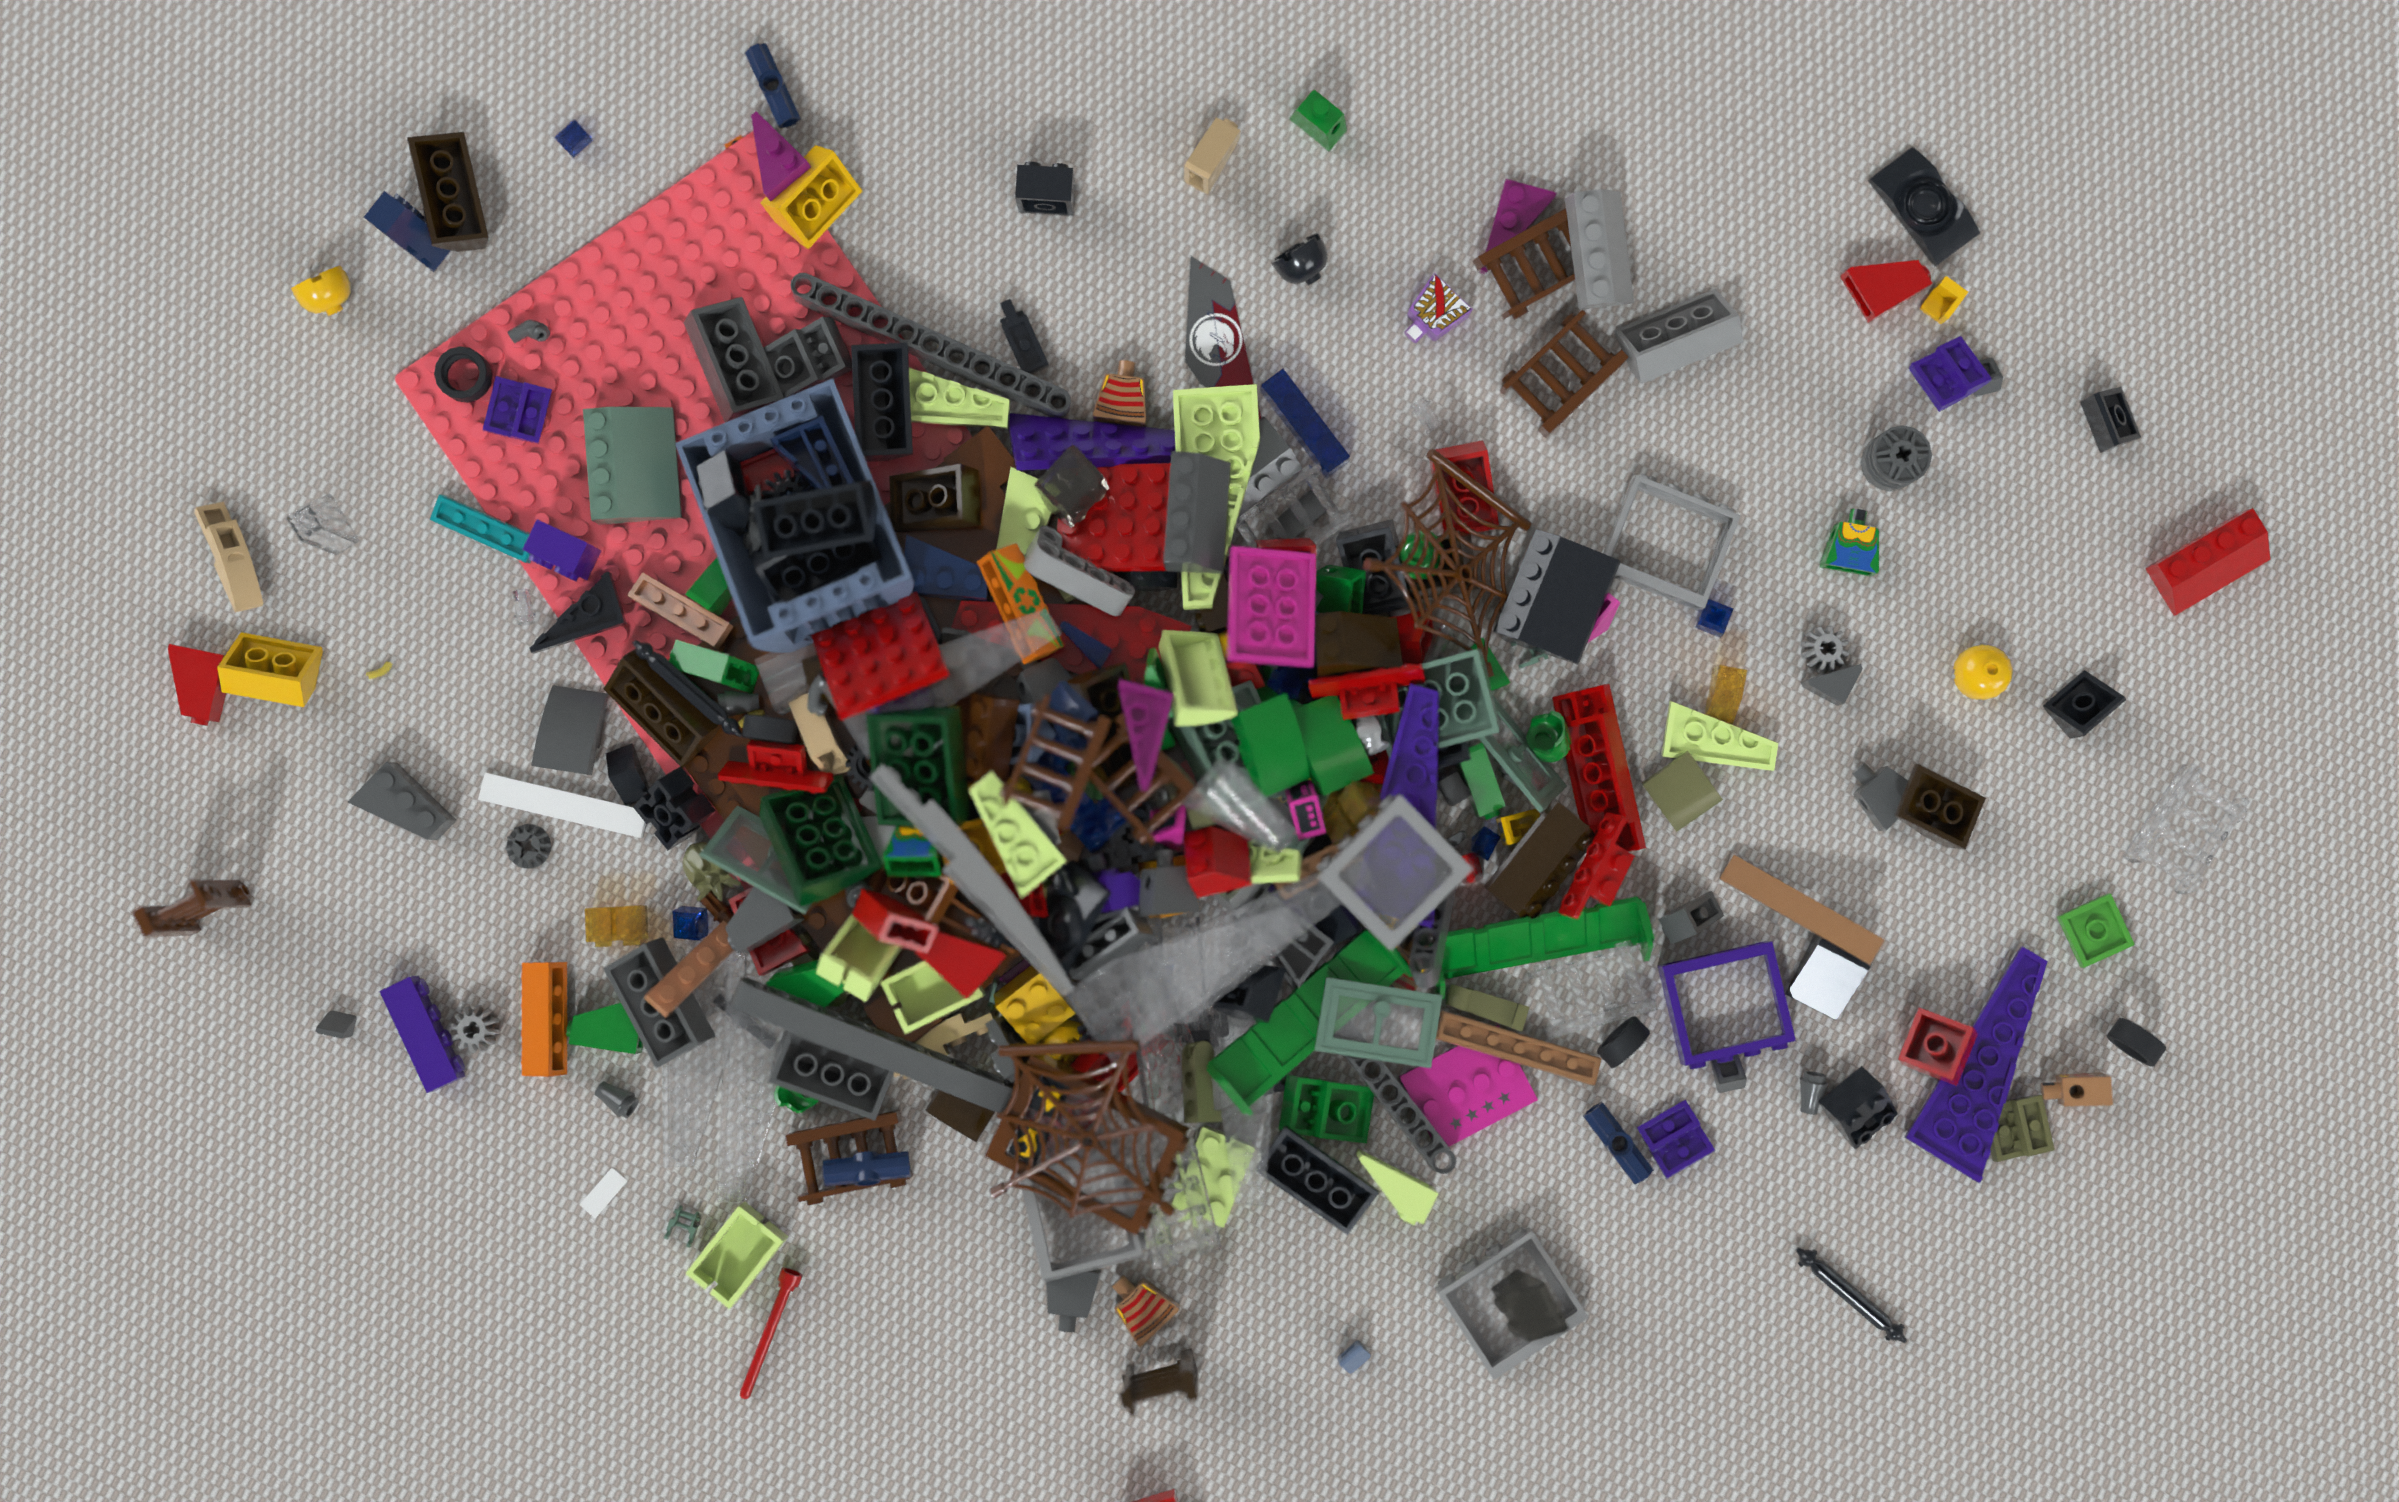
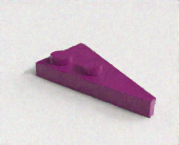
M755 111L751 115L763 193L771 202L810 169L811 166L793 146Z
M1505 179L1485 252L1525 231L1544 209L1553 202L1557 192ZM1486 267L1480 269L1479 273L1485 274L1488 271Z
M1120 679L1118 688L1140 790L1148 792L1174 694Z

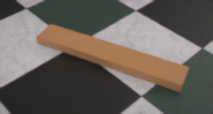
M1733 855L1720 877V880L1869 965L1872 964L1885 942V939L1736 855Z
M1440 1011L1436 1034L1437 1040L1591 1086L1596 1084L1602 1058L1446 1011Z

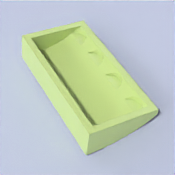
M1163 630L1158 647L1168 692L1174 694L1171 706L1176 726L1209 724L1236 716L1237 709L1218 633Z

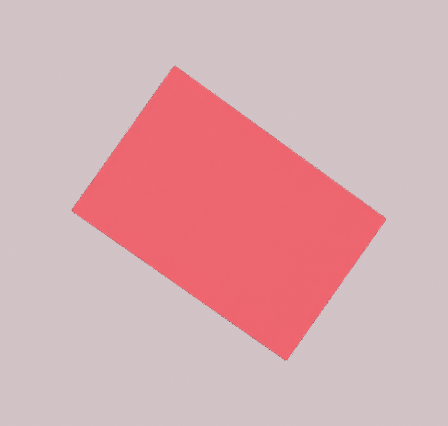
M753 131L395 376L396 383L486 514L529 533L538 519L601 550L588 580L579 577L577 582L555 572L556 566H553L552 570L533 561L525 563L519 560V562L558 618L572 604L577 603L580 596L586 590L589 591L602 578L601 576L604 573L610 572L612 574L627 624L574 641L604 685L608 682L621 658L636 649L633 645L634 640L651 644L653 651L662 654L668 661L675 640L696 646L703 642L635 602L627 595L643 572L698 604L685 594L717 558V554L678 450L682 518L598 525L591 520L583 409L601 407H673L677 443L725 423L684 325V321L691 310L742 297L762 346L765 347L794 329L801 330L819 318L827 317L800 305L793 298L790 284L793 277L799 273L810 274L881 306L828 230L807 249L777 225L761 205V201L766 196L763 193ZM801 285L797 292L806 294L811 290V287L809 285ZM827 296L824 298L823 303L825 305H833L837 299L833 296ZM857 307L848 311V314L852 317H857L862 313V310ZM529 319L545 324L550 330L549 338L543 342L525 337L514 343L507 332ZM878 319L873 323L876 328H884L888 324L885 319ZM834 320L851 358V345L885 343ZM459 346L471 348L482 355L490 364L493 375L492 383L487 393L480 399L468 403L456 401L443 393L436 384L434 376L435 365L440 356L447 350ZM908 353L909 367L921 372H927L918 358ZM470 359L456 361L448 372V381L451 386L461 391L469 390L479 378V368ZM851 370L834 379V382L855 433L853 375ZM496 376L552 389L539 444L482 431ZM912 422L913 455L890 461L866 462L883 506L890 502L889 476L937 467L944 461L946 456L972 438L967 428L960 425ZM733 598L720 615V618L727 622L739 615ZM620 707L664 773L668 774L679 768L680 766ZM683 767V770L694 782L693 790L697 795L702 793L707 798L686 768ZM853 798V801L858 811L860 812L863 806L861 803H859L860 800L858 798ZM715 807V812L705 822L700 824L710 840L725 822ZM734 836L726 847L728 853L741 864L758 872V867ZM737 877V879L741 882V885L744 887L745 890L754 887L748 882Z

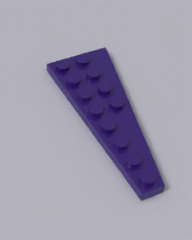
M1009 413L1008 429L1016 470L1171 463V453L1176 452L1175 430Z
M1410 684L1378 805L1388 795L1391 794L1394 797L1396 794H1399L1436 830L1440 691ZM1378 805L1375 815L1381 810ZM1395 816L1367 844L1354 893L1371 911L1401 919L1435 885L1436 851L1401 816ZM1435 908L1419 925L1429 928L1433 927Z
M2023 946L2017 951L1972 1025L1978 1035L1958 1085L1955 1086L1939 1079L1904 1136L1910 1142L1977 1183H1980L1983 1179L1982 1175L1991 1153L1990 1149L1995 1132L1997 1133L2003 1105L2006 1103L2017 1066V1058L2020 1048L2023 1046V1038L2032 1016V1008L2048 962Z

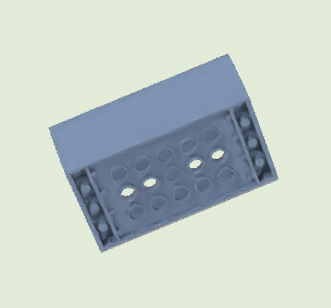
M833 379L675 443L747 637L753 647L767 652H795L814 644L811 637L812 634L824 629H831L834 625L851 618H858L859 615L875 608H885L897 603L903 597L910 596L913 590L912 576ZM822 416L854 483L872 479L877 503L873 542L882 558L869 566L859 569L858 572L847 578L789 602L781 601L776 604L754 569L752 560L748 556V549L744 548V534L739 536L730 528H725L718 518L714 515H709L705 511L702 504L704 500L703 493L697 482L699 479L697 466L724 450L740 463L774 449L770 441L771 438ZM808 486L802 492L813 491V489ZM788 489L785 492H780L781 497L793 494Z

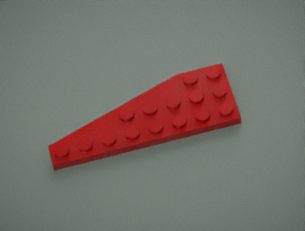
M960 602L951 626L952 628L970 631L977 638L1018 652L995 602ZM1046 604L1055 628L1061 635L1064 647L1038 660L1043 662L1049 658H1055L1065 670L1078 675L1099 668L1126 663L1132 683L1144 685L1149 649L1155 647L1161 660L1158 646L1163 630L1190 632L1192 626L1138 606H1126L1120 616H1113L1093 605Z

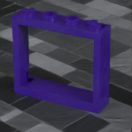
M1763 941L1657 965L1680 1064L1684 1066L1689 1065L1690 1069L1705 1067L1706 1061L1716 1059L1717 1063L1729 1062L1734 1060L1733 1055L1744 1053V1057L1761 1054L1760 1049L1771 1047L1772 1051L1788 1048V1043L1796 1041L1772 941ZM1764 955L1782 1034L1692 1054L1673 975Z

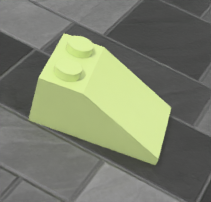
M1358 1149L1356 1152L1357 1157L1398 1211L1399 1218L1412 1225H1415L1416 1221L1424 1224L1439 1194L1436 1189Z

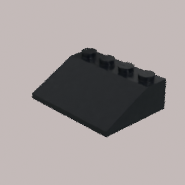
M1536 529L1493 632L1506 642L1579 665L1621 561L1564 537Z

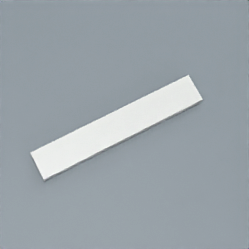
M490 773L484 774L478 800L638 838H643L646 823L633 807Z

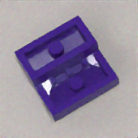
M1962 336L1938 346L1934 353L1911 363L1909 367L1910 372L1939 412L1973 394L1992 380Z
M496 376L482 431L539 444L552 389Z
M1686 1100L1637 1127L1639 1134L1666 1180L1715 1152L1713 1145L1704 1133L1699 1120Z

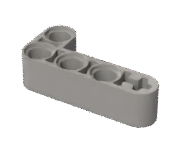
M1041 526L1027 548L1024 561L1026 570L1035 577L1108 614L1120 616L1135 593L1133 586L1122 578L1104 569L1097 568L1094 564L1061 548L1062 536L1049 526Z

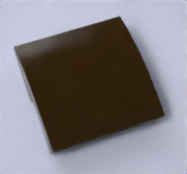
M937 1090L925 1110L977 1142L995 1111L941 1090Z

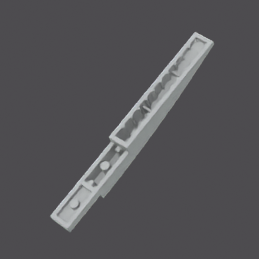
M882 764L871 775L870 779L947 858L950 863L942 871L1062 996L1069 993L1073 987L1059 963L1024 910L987 861L932 799L923 807L920 804V797L912 789L907 790L899 782L901 779L892 768H886Z

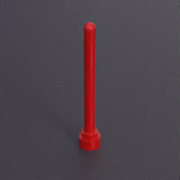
M785 1267L781 1268L778 1276V1286L780 1289L740 1390V1397L742 1399H748L751 1396L790 1292L800 1285L803 1275L796 1270Z

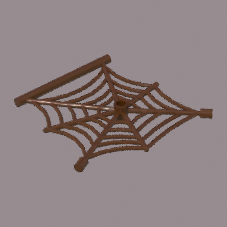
M1432 448L1427 452L1426 458L1434 463L1435 471L1427 489L1413 502L1407 504V502L1403 501L1401 503L1404 509L1405 528L1400 545L1394 555L1384 563L1378 559L1367 558L1364 561V568L1372 571L1383 569L1395 581L1410 606L1415 621L1414 628H1420L1443 637L1466 651L1473 650L1457 639L1423 625L1424 621L1428 618L1454 629L1475 643L1477 649H1482L1488 675L1492 677L1494 673L1491 662L1487 661L1488 645L1495 619L1509 595L1507 594L1505 584L1507 550L1516 529L1520 527L1522 530L1527 531L1532 523ZM1442 470L1512 521L1513 524L1511 526L1496 525L1484 521L1470 512L1451 491L1443 478ZM1437 479L1440 491L1438 497L1426 511L1417 516L1411 507L1417 505L1430 493ZM1446 492L1470 518L1482 525L1505 531L1499 536H1492L1472 530L1449 507ZM1442 501L1443 514L1434 524L1426 528L1421 519L1432 512L1439 502ZM1410 516L1414 521L1415 529L1413 548L1408 558L1401 565L1391 564L1398 557L1406 543ZM1451 517L1470 534L1494 541L1487 547L1471 544L1463 539L1453 527ZM1445 518L1447 530L1439 538L1435 539L1430 531L1439 526ZM1420 529L1424 534L1422 554L1415 566H1408L1407 564L1413 558L1418 548ZM1448 535L1451 547L1444 550L1439 543ZM1455 537L1469 548L1481 552L1476 556L1465 553L1457 547ZM1507 537V540L1503 547L1500 563V582L1502 591L1496 589L1495 585V556L1498 544H1500ZM1430 542L1434 547L1432 561L1428 568L1420 567L1427 554ZM1490 551H1492L1489 572L1491 586L1486 584L1485 577L1486 557ZM1451 552H1452L1453 560H1452V559L1449 557V555H1448V554L1451 553ZM1438 553H1439V554H1440V563H1439V565H1438V568L1435 569V568H1433V567H1434V565H1435V563H1436V561H1437V557H1438ZM1459 554L1472 560L1466 565H1461ZM1480 560H1481V568H1480L1481 581L1477 579L1478 563H1479ZM1444 562L1450 567L1448 570L1442 569ZM1391 570L1401 571L1407 579L1417 600L1420 618H1418L1409 593ZM1408 572H1414L1426 605L1425 612L1419 592ZM1419 573L1426 574L1431 585L1434 600L1431 604ZM1431 574L1438 575L1442 582L1443 590L1439 595H1437L1436 585ZM1465 582L1470 583L1468 589L1466 588ZM1456 583H1459L1463 599L1455 594L1448 593ZM1476 585L1482 589L1472 606L1469 597L1473 587ZM1485 591H1488L1491 594L1484 603L1477 626L1474 613ZM1497 595L1502 599L1495 608L1488 624L1483 647L1481 640L1483 619L1488 605L1493 597ZM1444 597L1455 599L1466 607L1468 615L1455 608L1440 604ZM1437 607L1463 617L1470 622L1474 637L1454 624L1430 614Z
M1139 1039L999 1046V1056H1009L1014 1061L1015 1086L1013 1094L1004 1112L997 1113V1118L1005 1122L1012 1134L1015 1146V1162L1009 1181L1006 1183L1001 1182L990 1188V1194L994 1199L1008 1192V1188L1013 1187L1029 1190L1051 1199L1067 1211L1070 1218L1105 1208L1135 1204H1158L1159 1209L1169 1218L1172 1216L1177 1208L1168 1200H1162L1155 1183L1151 1165L1150 1147L1152 1131L1158 1128V1124H1150L1135 1104L1128 1083V1054L1130 1051H1140ZM1122 1052L1120 1059L1110 1065L1089 1073L1076 1075L1055 1074L1039 1070L1025 1064L1018 1057ZM1116 1067L1112 1077L1096 1086L1081 1090H1063L1046 1086L1034 1074L1037 1073L1056 1079L1075 1080L1092 1077ZM1020 1068L1030 1078V1085L1025 1105L1019 1117L1008 1115L1017 1097ZM1122 1069L1127 1097L1132 1108L1144 1123L1142 1126H1134L1125 1114L1119 1101L1116 1084ZM1035 1084L1043 1092L1041 1108L1035 1120L1031 1121L1023 1118L1031 1103ZM1109 1084L1105 1096L1091 1103L1074 1105L1059 1101L1051 1093L1085 1094L1099 1090ZM1112 1094H1114L1115 1103L1122 1118L1130 1127L1128 1129L1122 1130L1113 1116L1109 1104ZM1047 1098L1055 1105L1049 1125L1039 1123L1045 1110ZM1102 1103L1099 1111L1087 1116H1072L1065 1108H1092ZM1106 1109L1117 1131L1110 1132L1104 1117ZM1059 1111L1068 1120L1062 1129L1053 1127ZM1095 1118L1092 1128L1088 1131L1078 1122ZM1010 1122L1020 1125L1027 1136L1030 1147V1157L1026 1172L1017 1177L1015 1175L1019 1167L1020 1148L1016 1132ZM1101 1122L1106 1132L1104 1134H1100L1098 1131ZM1071 1124L1078 1130L1079 1133L1068 1131ZM1026 1126L1036 1128L1042 1146L1041 1162L1033 1168L1034 1144ZM1042 1130L1051 1132L1055 1142V1156L1046 1160V1143ZM1148 1131L1146 1141L1147 1168L1154 1192L1144 1184L1137 1162L1136 1147L1138 1133ZM1057 1134L1062 1136L1065 1143V1150L1060 1152V1142ZM1133 1134L1132 1158L1137 1176L1125 1167L1124 1149L1126 1135ZM1088 1136L1092 1138L1093 1143L1089 1142ZM1067 1137L1077 1139L1079 1143L1069 1147ZM1121 1137L1120 1161L1112 1155V1138ZM1102 1140H1107V1150L1100 1144ZM1083 1148V1158L1076 1154L1075 1151ZM1093 1148L1097 1149L1108 1159L1088 1164L1090 1152ZM1068 1155L1077 1159L1081 1164L1079 1175L1061 1159ZM1056 1162L1067 1169L1077 1180L1076 1187L1048 1166ZM1098 1165H1115L1121 1171L1101 1174L1084 1180L1086 1170ZM1045 1170L1059 1179L1074 1193L1073 1198L1061 1187L1036 1173ZM1116 1176H1127L1138 1186L1102 1190L1080 1196L1083 1185ZM1028 1177L1042 1181L1059 1191L1071 1203V1208L1046 1191L1018 1183ZM1122 1192H1145L1152 1198L1116 1201L1077 1210L1079 1201L1102 1195Z

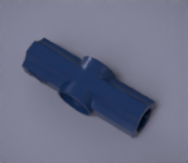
M758 43L749 47L744 53L779 129L796 125L801 120V117L766 43ZM774 81L779 82L775 90H767L768 84Z
M1601 1101L1587 1110L1583 1118L1632 1183L1636 1185L1648 1178L1654 1169L1605 1104ZM1617 1136H1623L1625 1144L1620 1150H1614L1612 1147V1141Z
M865 1151L856 1153L853 1157L823 1160L822 1165L825 1186L852 1183L858 1186H870L880 1183L881 1180L911 1177L908 1151L885 1154Z

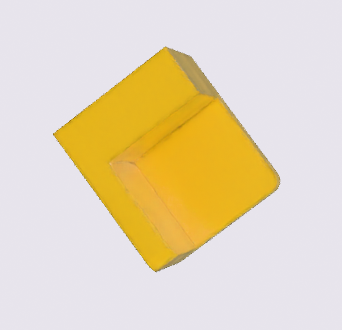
M1945 276L1930 292L1920 306V310L1939 324H1943L1951 317L1968 294V291Z

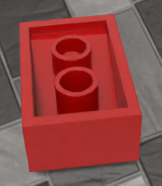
M1483 440L1436 449L1437 452L1494 494L1488 450ZM1430 461L1431 471H1432V477H1433V474H1434V471H1435V466H1434V463H1433L1432 461ZM1442 470L1443 478L1449 488L1470 512L1484 521L1499 525L1496 509ZM1436 479L1434 487L1437 498L1440 491L1438 481ZM1446 492L1449 507L1472 530L1477 532L1494 530V528L1482 525L1470 518ZM1442 501L1438 504L1440 516L1444 512ZM1451 517L1456 531L1470 534ZM1445 518L1441 522L1443 533L1447 530Z

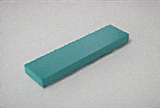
M439 494L430 517L431 521L525 563L531 562L528 559L530 554L522 550L530 534L529 532L446 495Z

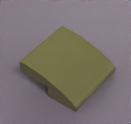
M1688 751L1642 782L1644 788L1676 832L1723 800Z
M2042 1095L2006 1100L1998 1122L1997 1133L1995 1132L1990 1149L1992 1160L1994 1162H2001L2021 1156L2030 1157L2054 1151Z

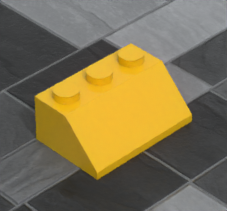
M817 145L804 156L811 168L771 202L767 197L761 201V205L774 222L807 249L819 239L862 193L861 188L835 152Z
M241 632L217 667L222 693L305 707L316 687L323 649L319 646Z

